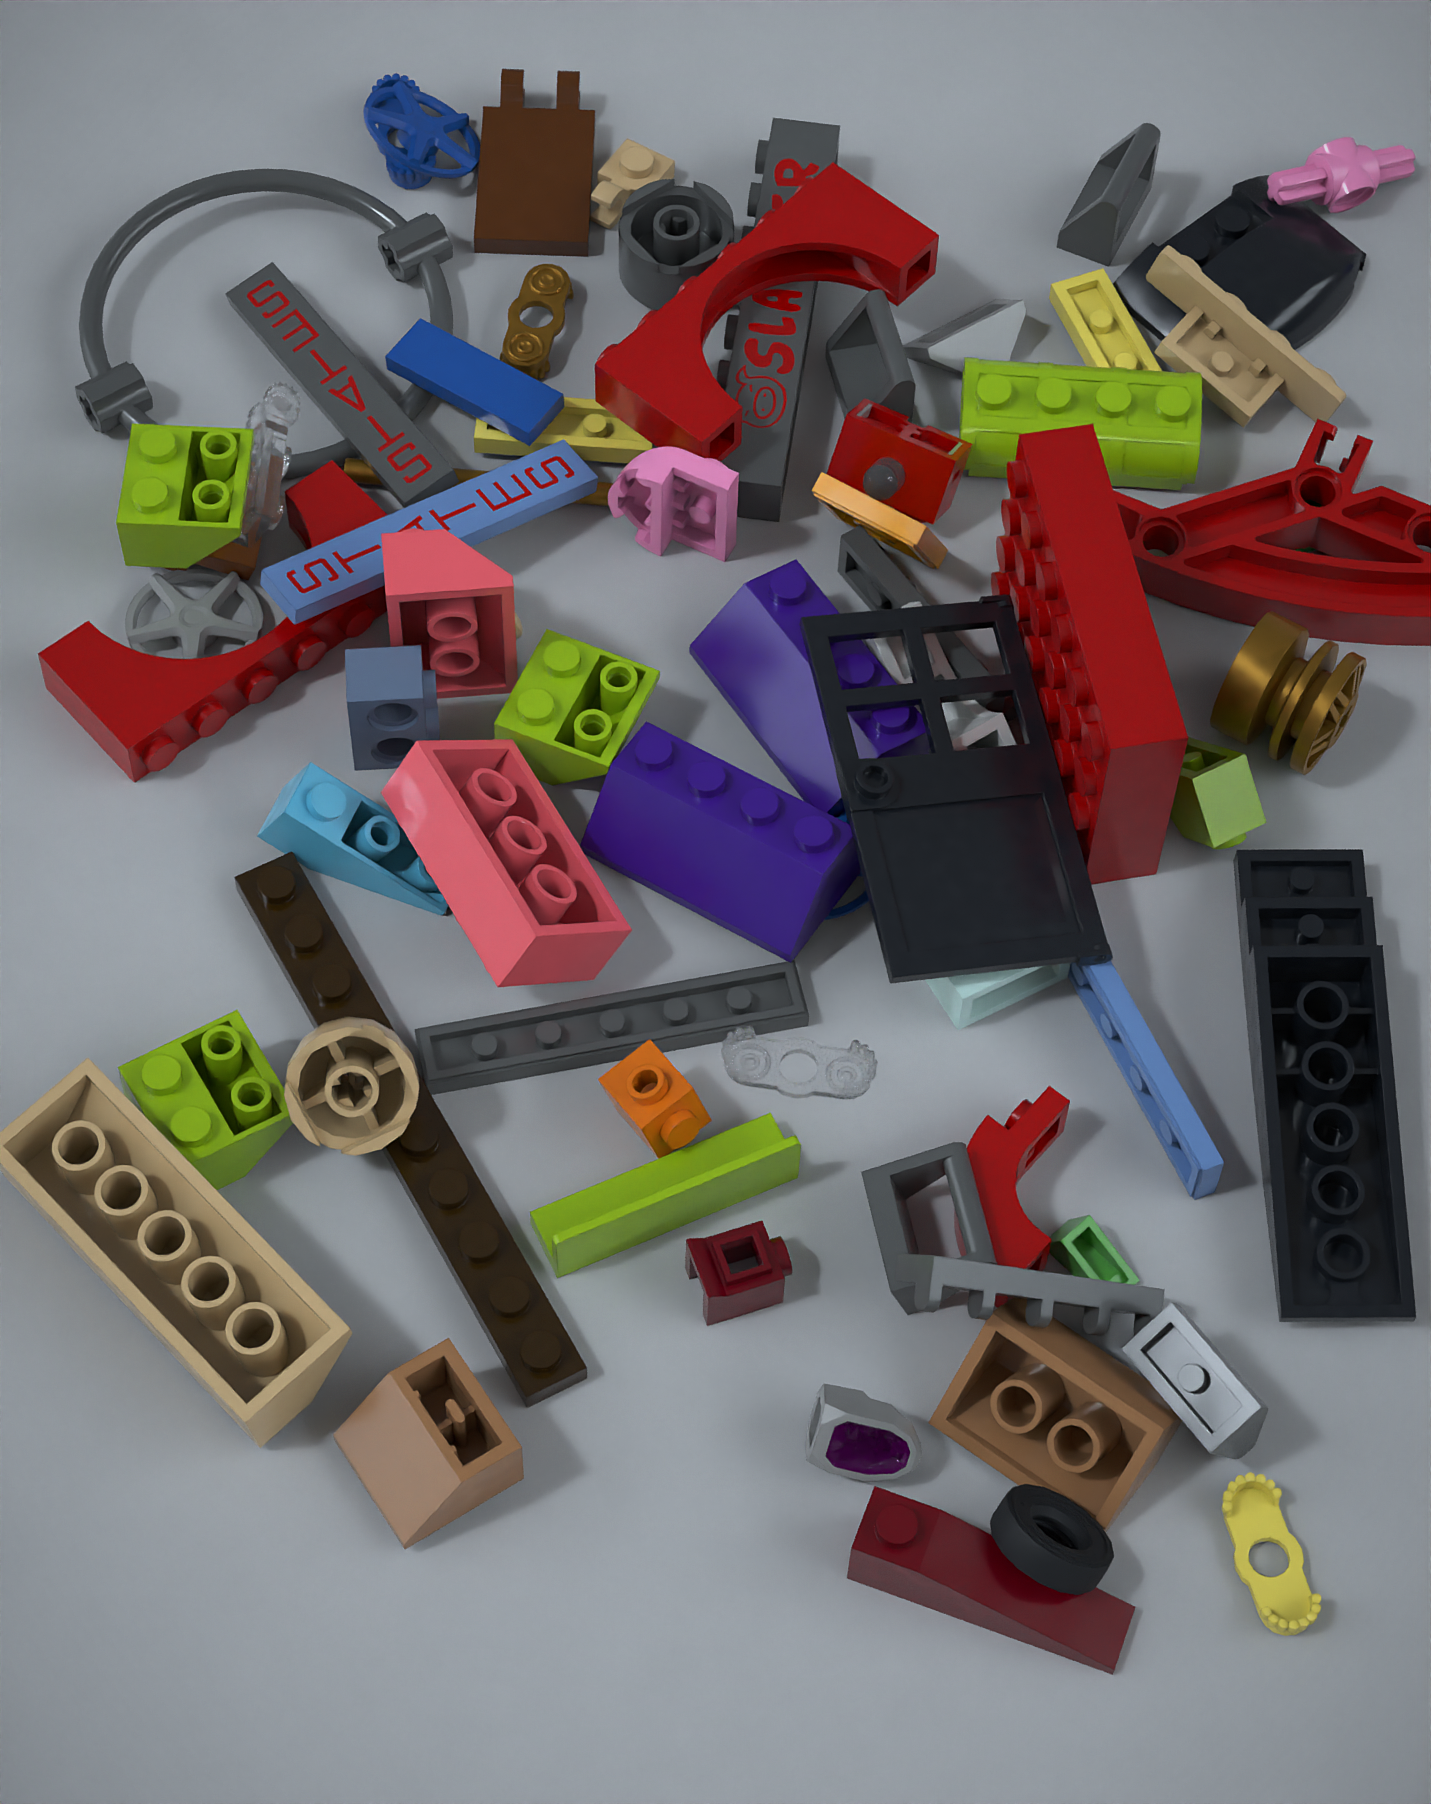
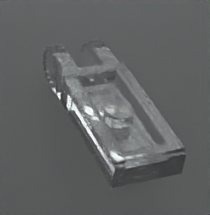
M279 382L270 386L265 392L264 401L254 405L247 416L249 419L246 422L245 429H254L255 438L241 536L231 542L251 548L267 529L274 530L278 526L285 509V497L279 494L281 480L288 470L292 456V449L286 446L288 427L299 419V405L301 404L299 402L300 397L297 395L298 391H295L293 386H288L287 383L282 384Z

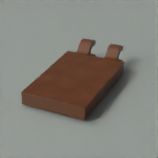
M502 69L500 107L483 106L474 226V253L588 257L595 142V110L580 109V71L558 70L556 109L524 108V69Z

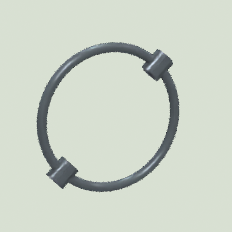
M263 168L226 172L198 179L169 191L136 212L115 232L94 262L86 281L80 305L79 335L84 363L91 379L75 386L76 397L86 419L95 431L99 430L102 434L121 424L130 432L132 423L159 425L145 414V412L153 409V400L143 376L134 363L129 364L126 361L113 368L110 366L103 339V310L111 282L126 256L151 230L177 213L212 199L250 192H287L308 195L346 207L365 217L385 232L378 236V249L383 256L386 268L396 281L401 279L403 282H406L419 275L428 299L430 323L453 335L451 296L445 276L439 265L453 258V246L447 236L445 226L435 213L430 215L427 212L407 222L394 209L352 185L314 173L288 169ZM412 383L396 404L413 421L433 394ZM342 440L336 444L314 451L293 455L252 456L251 465L274 471L273 480L308 476L331 460L339 467H342L346 458L360 459L361 457L346 440Z

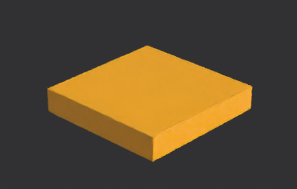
M821 472L811 490L814 493L813 496L838 520L854 528L861 525L871 537L932 569L935 567L939 569L948 549L924 524Z

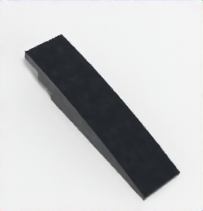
M1363 849L1237 850L1233 863L1243 987L1261 1171L1279 1322H1414L1416 1319L1383 945H1377L1373 897H1367Z

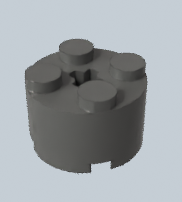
M661 179L640 187L628 197L622 208L618 229L619 275L628 293L643 305L659 310L677 294L681 285L688 278L699 276L717 260L721 251L728 244L734 242L733 211L727 200L718 191L706 184L693 181L692 188L675 186V179Z

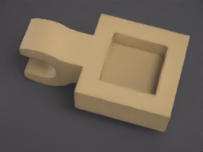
M627 138L597 172V186L591 194V200L599 203V206L591 214L590 220L609 230L612 229L620 220L622 208L633 192L648 183L674 178L675 161Z

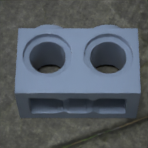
M421 645L345 649L346 698L355 771L398 768L416 741L440 740L435 670H423Z

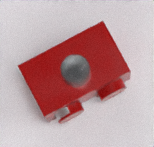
M864 398L846 414L826 474L881 503L893 507L898 512L920 523L928 522L934 525L951 507L973 444L929 425L926 428L909 422L908 416Z

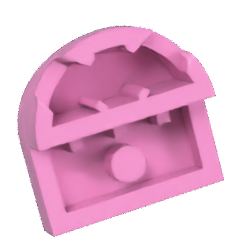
M677 447L653 448L630 461L609 490L608 504L613 517L620 518L625 514L630 522L638 528L635 541L660 557L671 540L723 562H726L736 546L739 473L729 469L716 459L703 458Z

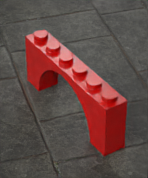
M832 162L816 177L806 178L799 185L795 194L777 210L771 209L760 218L756 227L738 243L732 242L721 251L717 260L699 276L688 278L681 285L677 294L659 310L649 311L641 319L637 328L619 344L609 345L600 354L594 368L595 402L657 447H677L700 457L712 458L721 462L741 445L743 407L720 386L711 373L703 354L705 341L718 320L730 308L754 293L780 284L802 281L841 283L869 292L880 289L886 293L888 301L898 307L935 274L939 235Z
M333 460L284 491L289 528L299 538L306 550L387 516ZM385 585L296 625L286 617L273 630L253 643L231 652L205 658L178 659L142 653L112 640L87 621L38 653L45 686L135 783L152 771L156 772L166 768L172 763L178 753L200 738L216 734L229 718L250 704H257L267 699L279 684L300 670L305 671L314 667L321 661L325 653L347 638H354L364 633L376 618L387 612Z

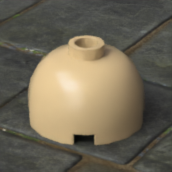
M344 1017L324 1022L302 1039L288 1062L284 1097L291 1121L308 1141L319 1147L321 1143L332 1149H340L341 1154L357 1156L381 1150L403 1134L410 1123L411 1115L416 1109L420 1088L419 1077L412 1053L394 1031L372 1019Z

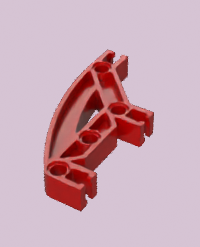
M1317 419L1294 468L1164 509H1159L1113 490L1145 593L1182 607L1253 627L1256 626L1266 613L1273 611L1307 628L1310 638L1376 645L1431 646V553L1417 547V545H1423L1431 548V505L1384 486L1353 494L1365 467L1373 440L1357 435L1349 459L1344 457L1340 464L1339 470L1342 473H1337L1329 467L1316 464H1320L1328 440L1333 441L1338 431L1335 425ZM1305 501H1315L1321 504L1323 507L1311 506ZM1311 547L1331 556L1296 551V549ZM1147 550H1161L1168 556H1155Z

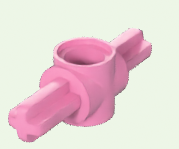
M1352 137L1339 138L1313 151L1308 156L1305 166L1272 173L1267 179L1269 187L1267 196L1270 201H1276L1281 206L1311 199L1317 205H1327L1331 213L1343 212L1371 198L1375 194L1378 184L1410 177L1415 171L1413 161L1416 157L1412 149H1406L1402 145L1372 151L1366 145H1356Z

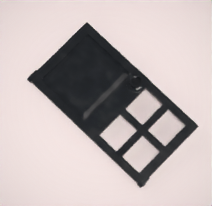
M1007 594L981 596L979 601L801 617L799 625L890 984L1074 962L1076 966L1102 964L1112 960V951L1107 942L1014 614L1011 596ZM993 628L1005 674L935 681L923 634ZM901 636L913 683L841 690L830 643ZM1012 696L1025 744L954 751L941 703ZM919 705L932 753L879 759H859L847 712Z

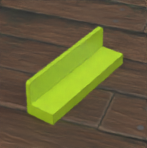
M770 1112L530 1211V1224L556 1277L559 1278L797 1179L799 1175L801 1143L797 1136L785 1139Z

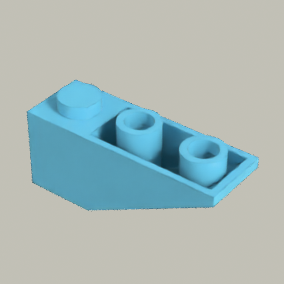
M312 762L306 765L282 788L257 837L284 854L293 852L297 861L310 870L440 916L445 913L448 907L446 900L432 877L426 871L423 862L405 832L399 826L394 814Z

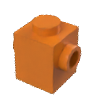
M650 1039L598 1079L617 1112L658 1159L670 1154L675 1149L689 1144L697 1136L699 1130L712 1121L694 1088Z

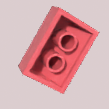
M412 528L395 533H381L391 647L421 645L423 670H435L437 699L511 693L518 681L513 576L445 529L423 530Z

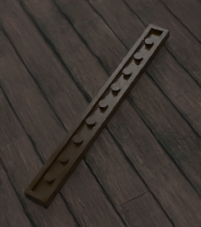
M289 852L234 877L237 892L314 1029L324 1022L344 1017H356L375 1020L394 1031L293 852ZM418 1073L420 1087L416 1109L410 1117V1123L403 1134L385 1146L382 1151L526 1408H529L587 1379V1366Z

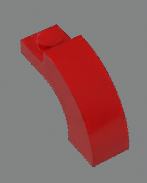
M1048 1086L1034 1103L1028 1099L1023 1100L1011 1113L1004 1126L987 1115L977 1127L967 1146L997 1265L1043 1271L1046 1268L1052 1239L1038 1229L1026 1216L1017 1197L1016 1185L1064 1131L1070 1100L1051 1086ZM954 1208L955 1235L962 1257L967 1254ZM995 1296L994 1305L998 1308L1012 1298Z

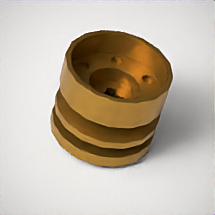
M1271 611L1266 613L1256 624L1233 661L1214 703L1210 724L1212 728L1245 745L1252 743L1270 725L1273 727L1268 746V756L1276 761L1280 760L1296 741L1290 759V767L1306 775L1319 762L1323 754L1336 743L1347 725L1359 697V686L1367 666L1366 658L1350 652L1346 654L1333 671L1339 653V645L1330 640L1325 642L1307 661L1303 657L1309 637L1308 629Z

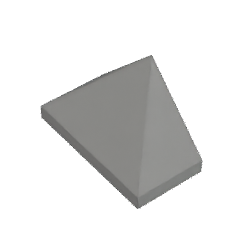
M995 299L903 345L906 357L961 376L964 357L1009 361L1027 310L1023 300Z

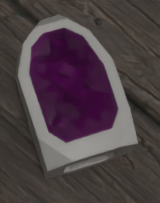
M823 1383L817 1393L809 1419L805 1442L807 1462L828 1473L865 1482L895 1480L911 1472L919 1465L922 1455L921 1442L912 1422L906 1419L891 1404L871 1399L861 1390Z

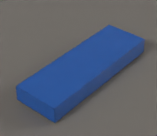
M421 318L385 356L387 370L528 446L538 438L564 408L563 393Z

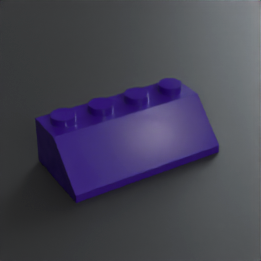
M797 559L745 582L690 644L689 653L804 802L837 817L845 811L799 623L801 617L840 613ZM862 640L830 643L841 690L897 685ZM915 706L847 712L859 759L929 754L930 745L923 718Z
M647 721L611 763L580 843V848L590 858L790 963L860 874V863L850 824Z

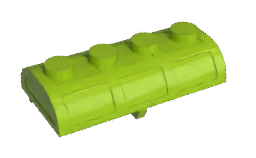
M964 357L959 438L973 444L964 470H968V476L1007 479V463L1016 459L1019 434L1093 424L1112 486L1181 490L1182 484H1195L1202 424V375L1200 372L1182 373L1127 369L1125 367L1107 368L1062 365L1050 362L1032 363Z

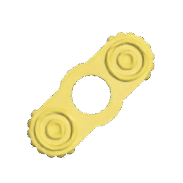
M1252 1472L1247 1473L1245 1477L1238 1475L1235 1481L1229 1482L1227 1490L1222 1496L1223 1517L1235 1549L1233 1555L1235 1571L1241 1581L1249 1587L1257 1612L1264 1625L1272 1632L1283 1636L1296 1635L1306 1630L1308 1625H1312L1321 1610V1595L1318 1593L1312 1594L1302 1569L1304 1563L1302 1548L1296 1538L1288 1532L1279 1508V1499L1282 1495L1281 1489L1275 1488L1273 1480L1269 1479L1266 1481V1477L1263 1474H1258L1256 1477ZM1269 1541L1283 1548L1289 1563L1285 1572L1275 1577H1267L1256 1572L1251 1566L1248 1556L1249 1550L1253 1545Z

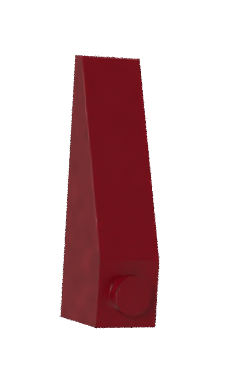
M874 1486L851 1547L847 1579L1112 1675L1114 1673L1135 1606L1097 1587L1091 1592L1074 1595L1058 1592L1044 1586L1020 1571L1001 1552L991 1534L941 1509Z

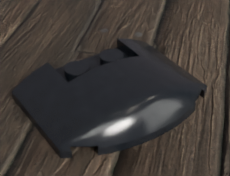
M1263 175L1233 185L1231 196L1159 247L1152 242L1113 283V286L1129 314L1162 341L1186 316L1183 310L1146 279V275L1159 253L1169 245L1181 255L1193 259L1201 268L1202 273L1225 292L1237 296L1252 315L1270 330L1282 334L1289 341L1291 347L1296 350L1321 332L1346 305L1353 294L1354 282L1356 281L1358 271L1363 270L1367 254L1302 201L1282 206L1278 205L1276 201H1270L1267 196L1269 189L1267 179L1270 175Z

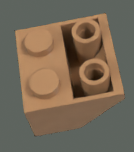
M449 1338L390 1371L333 1434L334 1441L404 1549L409 1548L524 1479L522 1446Z

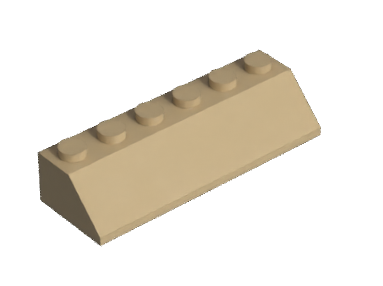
M86 1058L0 1132V1171L259 1448L266 1444L313 1401L351 1337L352 1331L350 1327L89 1058Z

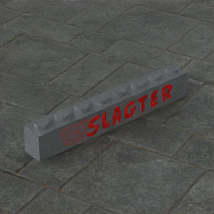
M773 118L769 141L759 139L757 146L755 174L763 175L762 183L751 182L747 217H755L754 227L743 226L741 239L756 227L760 218L771 209L777 210L790 199L806 178L816 177L832 162L838 164L840 125ZM818 281L792 282L766 288L736 304L740 305L738 315L728 314L724 349L732 350L730 361H719L717 382L731 398L743 407L741 445L721 461L729 469L739 473L737 517L780 522Z

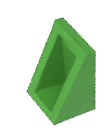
M1090 1215L1069 1219L1050 1236L1052 1242L1049 1253L1073 1276L1132 1285L1140 1281Z

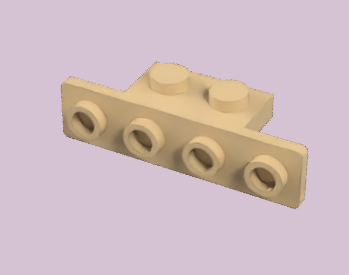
M1169 245L1159 253L1148 271L1146 279L1183 310L1186 316L1161 341L1154 352L1176 372H1200L1202 375V393L1243 428L1277 390L1313 421L1316 422L1317 419L1327 422L1345 400L1346 393L1336 385L1335 380L1330 374L1314 367L1291 347L1289 341L1282 334L1270 330L1252 315L1237 296L1225 292L1202 273L1201 268L1193 259L1181 255Z

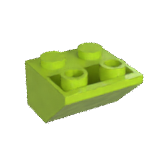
M132 423L116 519L125 566L186 569L241 536L255 438L254 429Z
M546 629L494 722L495 739H513L537 779L552 786L605 775L608 773L611 763L620 754L658 683L660 671Z
M238 1010L118 1067L124 1095L216 1190L245 1177L293 1124L284 1097L285 1089Z

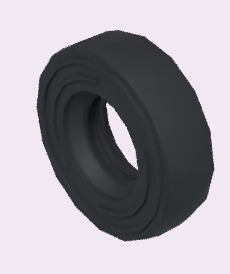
M1030 1484L1012 1487L990 1520L992 1537L1001 1552L1020 1571L1036 1582L1058 1592L1074 1595L1091 1592L1099 1584L1114 1558L1112 1542L1102 1526L1085 1509L1066 1496L1045 1487Z

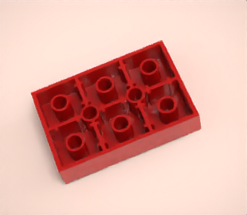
M1093 424L1019 434L1016 459L1007 463V482L1010 498L1003 499L1001 503V515L1005 534L996 538L999 571L992 572L991 574L992 595L1007 594L1012 598L1014 614L1091 885L1157 874L1188 742V734Z

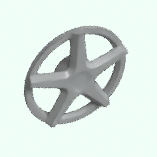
M187 568L186 571L175 570L163 575L153 574L149 583L140 589L132 599L125 618L126 636L133 650L149 654L143 648V643L172 637L174 642L182 647L183 659L203 658L205 648L211 646L219 636L243 640L246 642L244 645L246 646L260 639L263 630L261 604L252 589L241 581L238 574L234 571L226 574L209 568ZM186 581L217 583L202 598L195 601L187 598L174 586V584ZM234 591L247 603L252 614V626L223 618L219 615V609ZM157 594L169 609L170 616L136 628L141 609L152 596Z

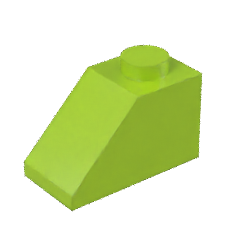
M1188 737L1170 814L1171 820L1184 838L1207 845L1215 850L1226 849L1243 842L1247 838L1246 832L1267 823L1246 754Z

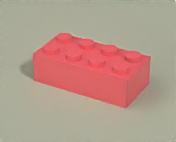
M513 739L418 740L415 742L381 791V794L497 987L594 980L632 929Z

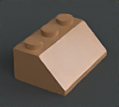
M1012 1298L995 1309L991 1317L986 1320L928 1423L1017 1485L1030 1484L1041 1486L1066 1496L1085 1509L1107 1532L1155 1467L1182 1420L1148 1380L1054 1317H1052L1050 1324L1046 1328L1029 1326L1026 1321L1027 1300Z

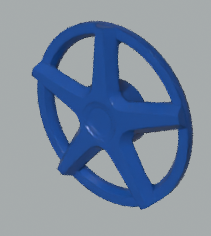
M398 81L392 87L380 88L371 93L367 98L363 114L365 125L370 135L387 154L401 164L419 173L444 179L463 177L477 167L480 158V142L469 125V115L467 113L458 114L454 109L435 97L407 88L403 81ZM397 98L405 115L374 107L383 100ZM418 103L428 106L443 116L432 117L426 114ZM375 124H384L398 129L397 138L401 145L408 150L407 156L394 148L381 135ZM458 129L468 144L469 153L446 134ZM440 149L460 163L461 168L439 169L422 163L425 157L436 155Z

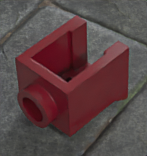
M762 1220L706 1238L686 1239L685 1269L689 1280L698 1277L704 1292L703 1317L707 1326L783 1303L785 1277L792 1275L790 1256L781 1236L769 1239ZM755 1256L758 1264L757 1267L731 1274L728 1264Z

